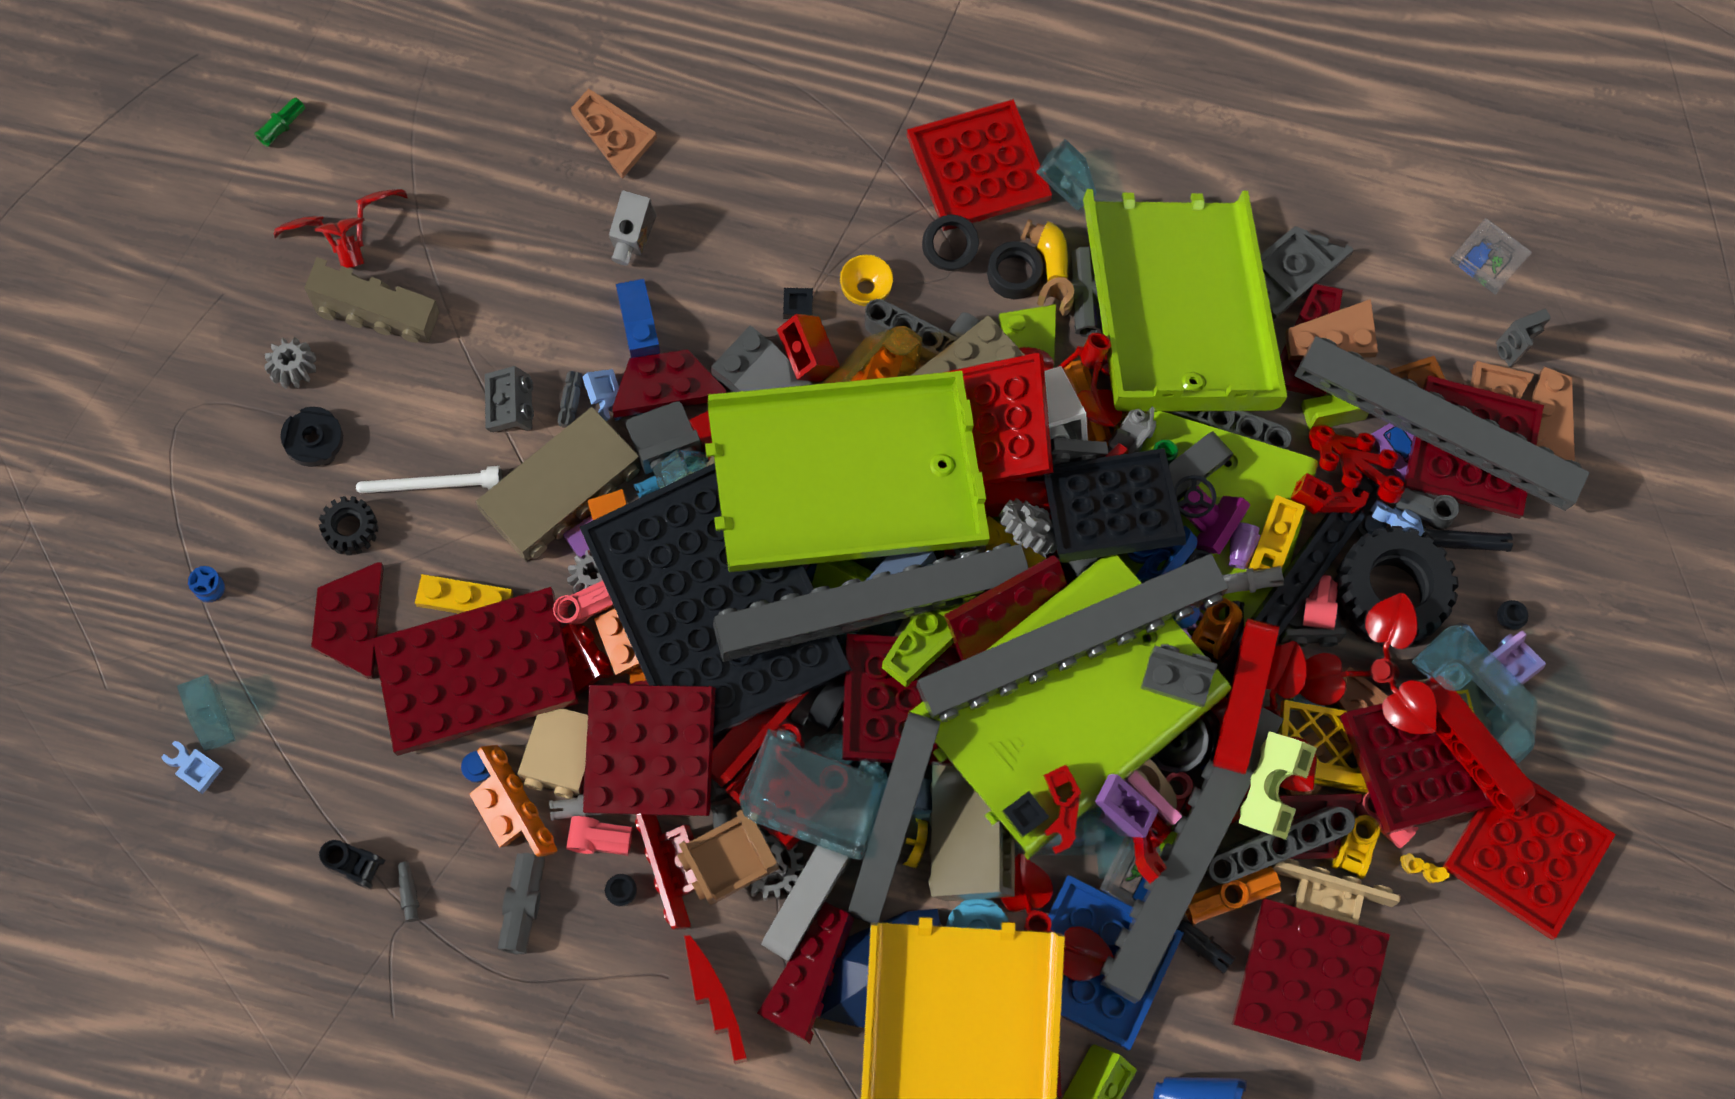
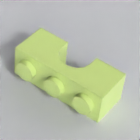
M1269 731L1267 739L1261 746V757L1257 769L1251 776V787L1247 799L1241 806V817L1238 823L1286 840L1296 809L1283 804L1280 800V784L1285 778L1292 775L1307 778L1317 748L1303 741Z

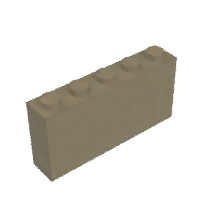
M591 407L475 502L479 512L523 560L527 562L532 557L535 559L542 555L547 549V545L555 538H562L563 534L570 530V526L578 519L583 520L591 514L587 500L615 492L617 487L624 481L629 482L634 479L641 468L640 458L597 411Z
M932 765V781L930 783L932 812L929 819L932 827V843L929 847L931 858L929 888L931 890V897L943 901L1015 897V838L1001 821H998L993 826L985 817V814L991 811V809L955 766Z

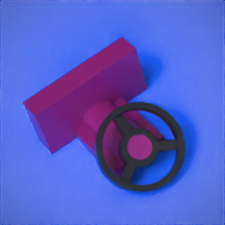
M1197 475L1186 476L1179 480L1174 487L1176 494L1177 488L1183 482L1191 480V488L1186 491L1183 500L1178 502L1180 514L1185 516L1200 531L1197 536L1196 548L1198 550H1205L1208 553L1220 554L1251 505L1244 498L1224 495L1218 505H1216V491L1207 479ZM1197 481L1204 483L1210 489L1212 500L1197 486Z

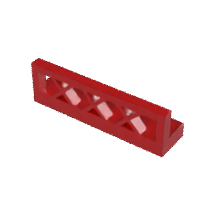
M807 693L733 727L713 749L711 778L721 787L727 784Z

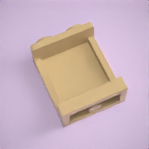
M563 708L537 715L518 771V776L521 781H524V786L538 791H542L543 787L555 790V795L566 799H572L573 795H582V784L585 778L588 715Z

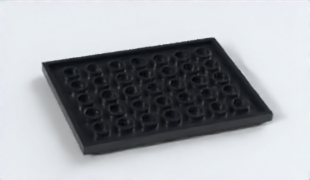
M715 463L580 526V530L648 685L704 686L715 688L713 737L852 671L836 635L722 661L713 627L714 616H718L719 612L729 608H737V611L750 608L751 604L758 601H768V603L781 601L780 599L783 596L792 593H798L799 596L811 594L814 587L803 565L729 572L723 529L721 531H716L714 517H721Z

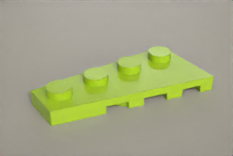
M1056 304L999 313L1000 328L1018 348L1032 347L1047 352L1054 361Z
M961 605L912 616L910 623L901 632L885 657L882 669L903 686L907 687L954 643L944 615Z

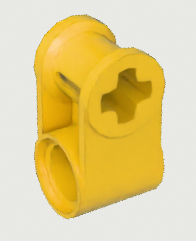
M1361 815L1355 819L1353 830L1342 837L1340 849L1336 858H1333L1332 868H1343L1357 874V878L1361 880L1365 877L1380 834L1379 823L1375 818L1369 815ZM1357 824L1364 825L1368 829L1369 836L1367 839L1358 836L1356 833Z

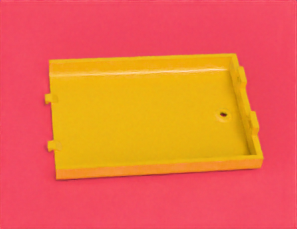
M919 917V925L871 923L861 1099H1056L1065 940L1063 934L1015 930V922H1002L1001 929L932 925L933 918Z

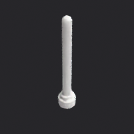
M488 466L486 470H481V473L360 481L356 484V490L359 493H375L482 485V488L490 490L502 480V472L500 466Z

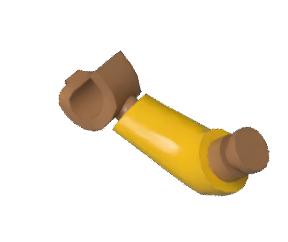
M1028 219L1021 239L1026 240V238L1031 239L1030 243L1038 245L1036 250L1041 253L1044 259L1047 273V283L1042 287L1037 305L1043 307L1048 297H1055L1061 301L1059 310L1064 317L1071 311L1074 301V287L1068 280V255L1065 236L1061 229L1052 222L1047 221L1046 225L1037 223L1035 226L1032 224L1033 221Z

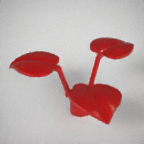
M402 189L374 192L356 200V204H358L357 218H348L337 223L323 224L321 221L324 219L323 216L302 217L280 225L274 230L273 234L276 239L284 230L296 229L306 225L317 226L314 228L315 232H323L332 246L333 252L337 253L340 265L346 268L364 264L360 247L364 246L362 241L363 221H365L363 209L373 201L390 195L401 196L406 199L408 196L406 191ZM355 225H357L356 240L354 235L346 236V232ZM330 234L338 235L341 237L339 239H336L337 244Z
M1091 333L1084 347L1077 346L1076 351L1058 367L1062 366L1064 369L1075 358L1080 356L1084 366L1091 369L1094 368L1090 386L1091 391L1082 390L1077 396L1086 411L1087 420L1103 426L1114 427L1119 424L1122 418V411H1117L1114 408L1112 391L1107 389L1097 391L1096 387L1100 368L1104 374L1110 376L1106 354L1111 346V342L1104 334ZM1032 347L1019 348L1024 355L1040 352L1044 359V371L1053 369L1054 361L1047 352Z
M1398 593L1377 603L1366 616L1365 627L1369 637L1375 642L1384 643V659L1374 661L1370 670L1342 671L1341 659L1330 653H1319L1306 660L1307 679L1303 690L1299 694L1310 702L1323 706L1335 704L1346 692L1347 687L1343 677H1372L1378 683L1390 685L1391 691L1394 693L1388 696L1382 704L1384 716L1391 725L1413 734H1431L1437 731V701L1432 689L1425 683L1415 680L1404 682L1399 687V690L1396 687L1400 671L1397 664L1391 661L1392 655L1390 654L1389 646L1391 645L1397 649H1406L1415 640L1418 630L1416 611L1406 594Z
M1291 641L1275 647L1266 686V689L1271 690L1269 694L1270 706L1263 708L1280 716V710L1277 709L1276 693L1283 698L1291 699L1303 690L1306 683L1307 664L1304 652L1298 642ZM1223 698L1211 708L1219 720L1220 727H1222L1227 698ZM1290 737V738H1293V739H1296V740H1300V741H1303V742H1305V743L1311 745V744H1310L1308 741H1306L1305 739H1302V738H1299V737ZM1316 753L1307 778L1297 775L1288 776L1282 781L1280 787L1297 792L1312 791L1314 789L1317 768Z
M1020 853L1015 857V897H1001V901L1009 911L1014 913L1026 909L1028 917L1025 921L1024 931L1055 933V931L1051 930L1052 923L1050 917L1044 912L1032 910V908L1041 909L1050 901L1053 894L1051 879L1042 868L1028 860L1023 853ZM1070 927L1065 932L1063 975L1075 981H1087L1099 976L1100 969L1108 956L1113 958V954L1105 941L1094 931L1085 927Z

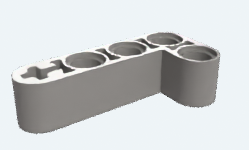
M830 834L821 839L761 943L762 946L789 962L838 878L843 875L856 853L855 849Z

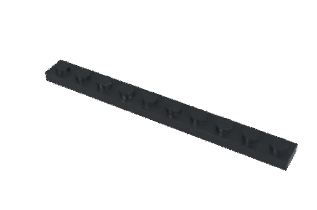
M1359 471L1363 476L1357 488L1352 489V492L1356 497L1362 491L1368 492L1369 496L1366 505L1353 514L1350 512H1327L1283 573L1284 586L1273 587L1250 618L1279 626L1277 639L1378 499L1377 492L1380 485L1361 471ZM1244 628L1217 664V670L1228 681L1230 686Z

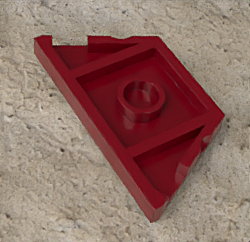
M688 349L629 358L612 407L613 418L646 413L673 402H680L683 406L708 403L709 394L726 393V389Z
M382 562L374 563L317 588L311 647L314 651L334 659L346 668L349 667L357 671L367 679H373L375 648L373 638H376L378 634L384 572Z
M1362 794L1279 795V798L1283 804L1296 809L1294 820L1327 806L1347 808L1353 814L1357 803L1360 804L1362 800ZM1244 796L1241 805L1247 799V796ZM1338 812L1333 814L1330 821L1334 829L1340 827L1342 823V817ZM1310 824L1305 825L1301 832L1302 838L1305 841L1309 840L1313 835V828ZM1254 829L1256 834L1262 833V831ZM1279 837L1274 838L1272 842V849L1277 853L1284 847V840ZM1341 838L1288 859L1336 858L1341 846Z

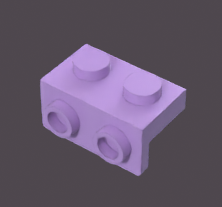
M1523 630L1515 636L1512 634L1507 635L1498 644L1499 648L1492 654L1489 651L1485 652L1475 662L1477 665L1474 672L1475 680L1498 703L1539 673L1546 665L1524 642L1527 634Z

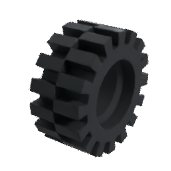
M346 496L340 497L341 502L339 503L335 499L332 500V507L325 506L323 509L325 515L320 514L319 517L322 523L319 524L321 535L332 550L335 549L341 555L343 551L347 556L352 555V551H356L357 554L363 553L361 548L365 546L366 549H369L371 547L369 542L370 540L375 542L377 538L375 532H378L379 529L378 521L369 505L367 506L364 500L360 499L358 501L354 496H351L350 500H347ZM347 516H354L360 520L358 531L349 536L340 534L337 529L340 520Z

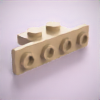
M1286 859L1271 865L1277 874L1299 880L1293 907L1358 925L1363 899L1393 907L1400 902L1401 896L1393 894V890L1389 887L1374 885L1373 888L1361 884L1362 881L1351 876H1343L1342 879L1331 876V872L1324 868L1312 867L1311 870L1299 867L1300 863L1292 859Z

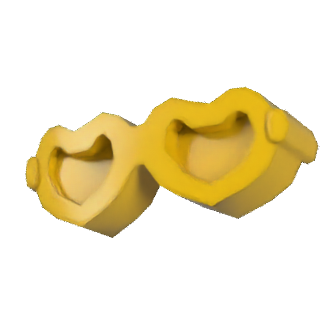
M915 818L916 822H918L917 840L907 838L905 844L913 845L914 848L907 862H904L903 865L917 868L923 856L928 836L929 822Z
M1411 853L1402 855L1400 858L1401 866L1407 874H1415L1422 871L1423 876L1429 883H1439L1450 876L1446 868L1437 867L1433 863H1424L1421 858H1415Z

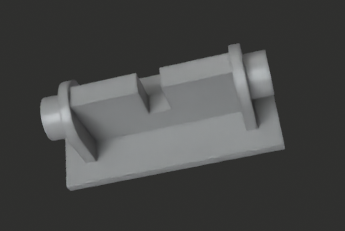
M1151 407L1147 414L1140 409L1131 410L1121 423L1120 429L1118 428L1108 441L1109 450L1111 451L1120 443L1128 449L1129 453L1140 452L1143 442L1146 438L1152 437L1156 428V421L1153 420L1154 407Z

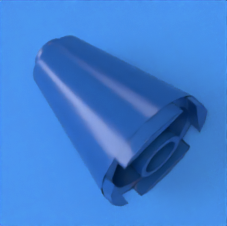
M1165 1077L1163 1083H1156L1153 1099H1242L1243 1091L1246 1092L1247 1080L1240 1078Z

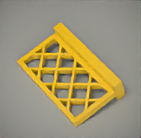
M1289 700L1281 701L1280 717L1283 718V721L1279 727L1278 734L1302 738L1299 733L1310 725L1320 738L1313 746L1318 748L1321 744H1324L1333 756L1327 763H1321L1317 758L1314 784L1367 793L1368 789L1359 766L1350 768L1342 758L1352 749L1344 726L1339 720L1340 715L1347 711ZM1290 709L1298 710L1307 721L1297 730L1289 720ZM1322 715L1328 716L1336 726L1326 735L1315 721ZM1338 731H1340L1349 744L1341 752H1338L1329 740Z

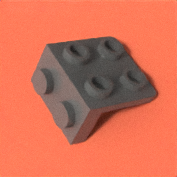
M673 402L626 421L627 430L645 474L662 470L667 466L702 454L700 438L697 431L692 429L684 407L680 402Z

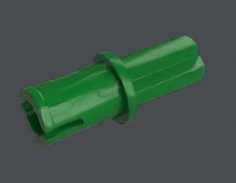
M296 97L291 99L277 114L273 112L268 122L255 132L254 135L264 146L269 147L280 134L290 130L288 125L305 110V105Z

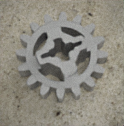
M1015 499L1014 502L1009 500L999 514V517L1002 518L1000 524L1006 526L1005 532L1013 534L1014 537L1012 539L1017 544L1023 545L1026 549L1031 547L1035 553L1041 550L1045 555H1048L1049 552L1053 554L1057 550L1053 523L1049 518L1050 513L1044 508L1040 509L1037 505L1035 507L1026 500L1024 503L1019 499Z
M761 830L767 845H772L770 850L779 869L745 888L752 887L751 896L753 897L758 892H762L763 900L767 901L769 893H774L775 898L779 900L780 891L784 890L789 894L792 890L791 882L795 884L799 878L795 874L802 873L804 866L797 864V862L803 859V853H794L798 843L788 851L771 834L770 837H765L764 832ZM784 852L788 854L791 860V869L782 861ZM776 879L782 881L775 885H767L768 881Z

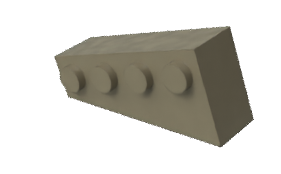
M316 257L304 288L316 313L321 318L331 321L334 319L343 320L356 328H362V326L373 328L382 335H390L392 333L413 343L418 341L429 342L440 313L434 299L399 286L395 288V291L391 290L382 280L374 277L367 281L363 280L357 275L352 274V269L341 266L340 271L327 267V260Z

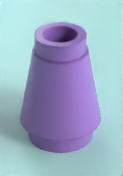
M1239 523L1230 537L1229 566L1238 569L1248 568V564L1261 537L1258 534L1259 527L1252 524Z

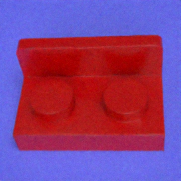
M567 624L562 629L576 693L579 696L587 690L589 685H593L600 678H610L613 672L609 667L610 661L602 651H599L594 643V635L590 629L580 624Z

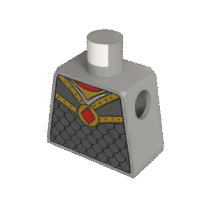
M622 190L609 232V238L615 248L611 259L613 262L627 266L632 254L642 255L656 219V213L650 198Z

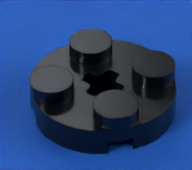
M305 407L300 409V413L286 419L280 435L281 443L288 457L297 464L308 467L331 464L342 447L344 437L338 420L332 413L321 407ZM312 431H316L319 436L318 440L309 443L305 435H311Z

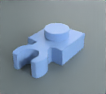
M609 369L587 372L582 378L591 404L599 403L600 409L598 414L607 421L610 419L608 411L612 412V407L619 390L614 371ZM622 417L615 418V421L620 420Z
M1376 500L1371 508V511L1374 512L1372 517L1378 521L1388 523L1391 527L1401 526L1404 532H1407L1409 528L1419 530V536H1422L1424 533L1420 517L1411 510L1405 509L1401 511L1395 507L1392 509L1379 500Z
M174 741L172 744L179 750V755L171 759L163 754L162 760L171 767H180L175 775L201 794H204L223 768L197 749H194L189 756L187 748L180 742Z

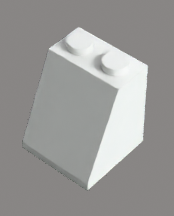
M1062 366L1046 370L1045 383L1050 440L1052 438L1088 441L1086 411Z

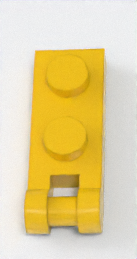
M1279 495L1275 496L1248 568L1262 570L1281 566L1282 569L1304 511V505ZM1263 556L1274 560L1271 567L1261 563Z

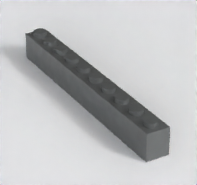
M1317 336L1314 338L1294 375L1564 511L1576 503L1590 473L1582 469L1579 463L1573 460H1564L1554 455L1551 449L1544 446H1536L1528 442L1523 435L1515 432L1510 433L1500 428L1499 424L1495 421L1482 419L1472 414V411L1467 407L1454 405L1436 392H1427L1419 388L1414 381L1407 378L1401 379L1391 374L1388 368L1382 365H1373L1365 361L1360 354L1353 351L1347 352L1337 347L1335 342L1327 338H1319Z
M1004 543L994 547L993 551L981 553L980 550H974L964 554L963 558L955 560L945 557L934 561L933 565L921 567L920 564L908 566L900 573L881 572L874 575L873 579L866 581L851 579L844 582L842 586L832 589L829 586H822L812 590L811 594L799 596L798 593H792L783 596L780 599L781 601L773 603L758 601L751 604L750 608L737 611V608L725 609L719 612L718 616H714L713 627L722 661L724 662L962 605L1029 569L1021 544L1011 546L1010 543Z
M1209 554L917 680V689L930 718L947 722L959 715L958 711L970 706L972 710L987 704L989 702L988 698L1000 693L1001 697L1007 696L1019 689L1017 685L1029 680L1030 684L1037 683L1048 677L1047 672L1053 669L1067 670L1078 663L1076 659L1086 655L1090 659L1097 657L1107 651L1106 646L1116 642L1118 646L1127 644L1136 638V633L1146 630L1147 633L1157 631L1165 626L1164 621L1173 617L1177 621L1192 615L1194 608L1203 604L1205 608L1212 607L1223 601L1222 596L1227 591L1228 586L1212 554Z
M1263 707L1261 708L1245 775L1213 767L1214 761L1209 760L1201 774V777L1205 778L1200 789L1195 787L1187 801V804L1191 806L1187 816L1182 815L1173 828V832L1177 834L1173 843L1167 842L1159 855L1167 869L1151 884L1146 880L1144 888L1148 891L1143 901L1137 899L1129 914L1133 920L1129 928L1123 927L1114 943L1118 946L1114 957L1108 956L1099 973L1103 975L1100 982L1101 985L1133 1003L1141 1000L1250 786L1251 776L1257 769L1261 757L1263 742L1267 739L1269 731L1277 733L1283 718Z

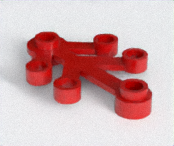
M1326 425L1311 428L1309 444L1315 450L1320 451L1319 466L1322 469L1334 471L1339 462V455L1343 470L1341 481L1345 486L1357 488L1363 477L1359 472L1361 471L1380 485L1377 494L1382 500L1388 503H1398L1401 500L1405 491L1404 482L1396 476L1386 477L1370 465H1381L1384 468L1392 469L1398 460L1397 453L1389 449L1382 450L1380 454L1368 453L1372 450L1375 443V438L1368 433H1360L1355 438L1338 435L1331 427ZM1347 447L1358 448L1361 451L1348 449Z

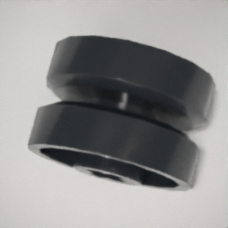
M1211 709L1208 710L1155 754L1151 760L1162 770L1174 773L1204 766L1215 757V747L1221 731L1218 718Z

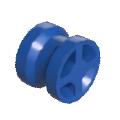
M209 566L195 568L188 577V586L200 601L214 602L225 591L223 579Z

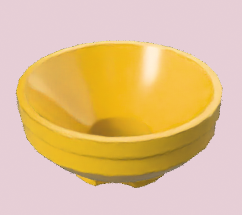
M874 255L853 257L843 266L840 274V285L844 295L848 300L860 306H866L874 299L885 300L893 284V275L889 265ZM862 281H869L875 288L871 293L864 294L858 290L857 286Z

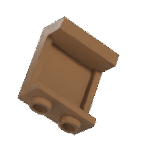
M748 807L736 812V818L691 842L685 843L683 841L679 843L682 852L677 856L686 872L692 869L697 879L692 885L700 901L706 898L709 904L713 905L779 869Z

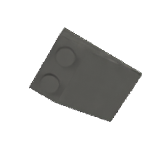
M749 326L711 366L712 376L726 389L727 393L813 385L810 381L797 380L789 359L770 340L752 326Z

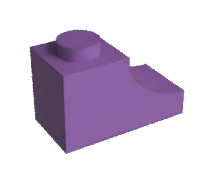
M1117 774L1108 775L1095 801L1103 810L1099 819L1116 834L1125 837L1145 838L1159 811Z

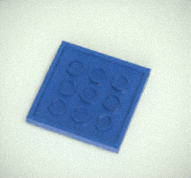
M1067 875L1048 914L1052 923L1051 930L1055 931V933L1064 935L1067 929L1076 926L1088 928L1105 941L1113 957L1118 949V946L1114 944L1118 934L1123 927L1128 929L1133 920L1129 916L1132 909L1131 906ZM1176 929L1141 1000L1136 1003L1101 985L1102 974L1087 981H1075L1063 975L1061 1017L1130 1051L1184 933Z

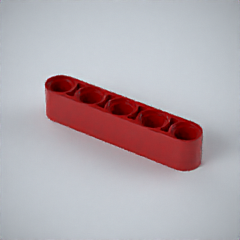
M1249 618L1246 621L1213 767L1246 774L1279 632V626Z
M1441 675L1431 676L1424 683L1432 689L1437 701V731L1435 733L1495 807L1505 815L1511 816L1535 796V789L1532 783L1453 686Z

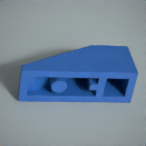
M639 279L616 284L631 358L660 354L645 280Z

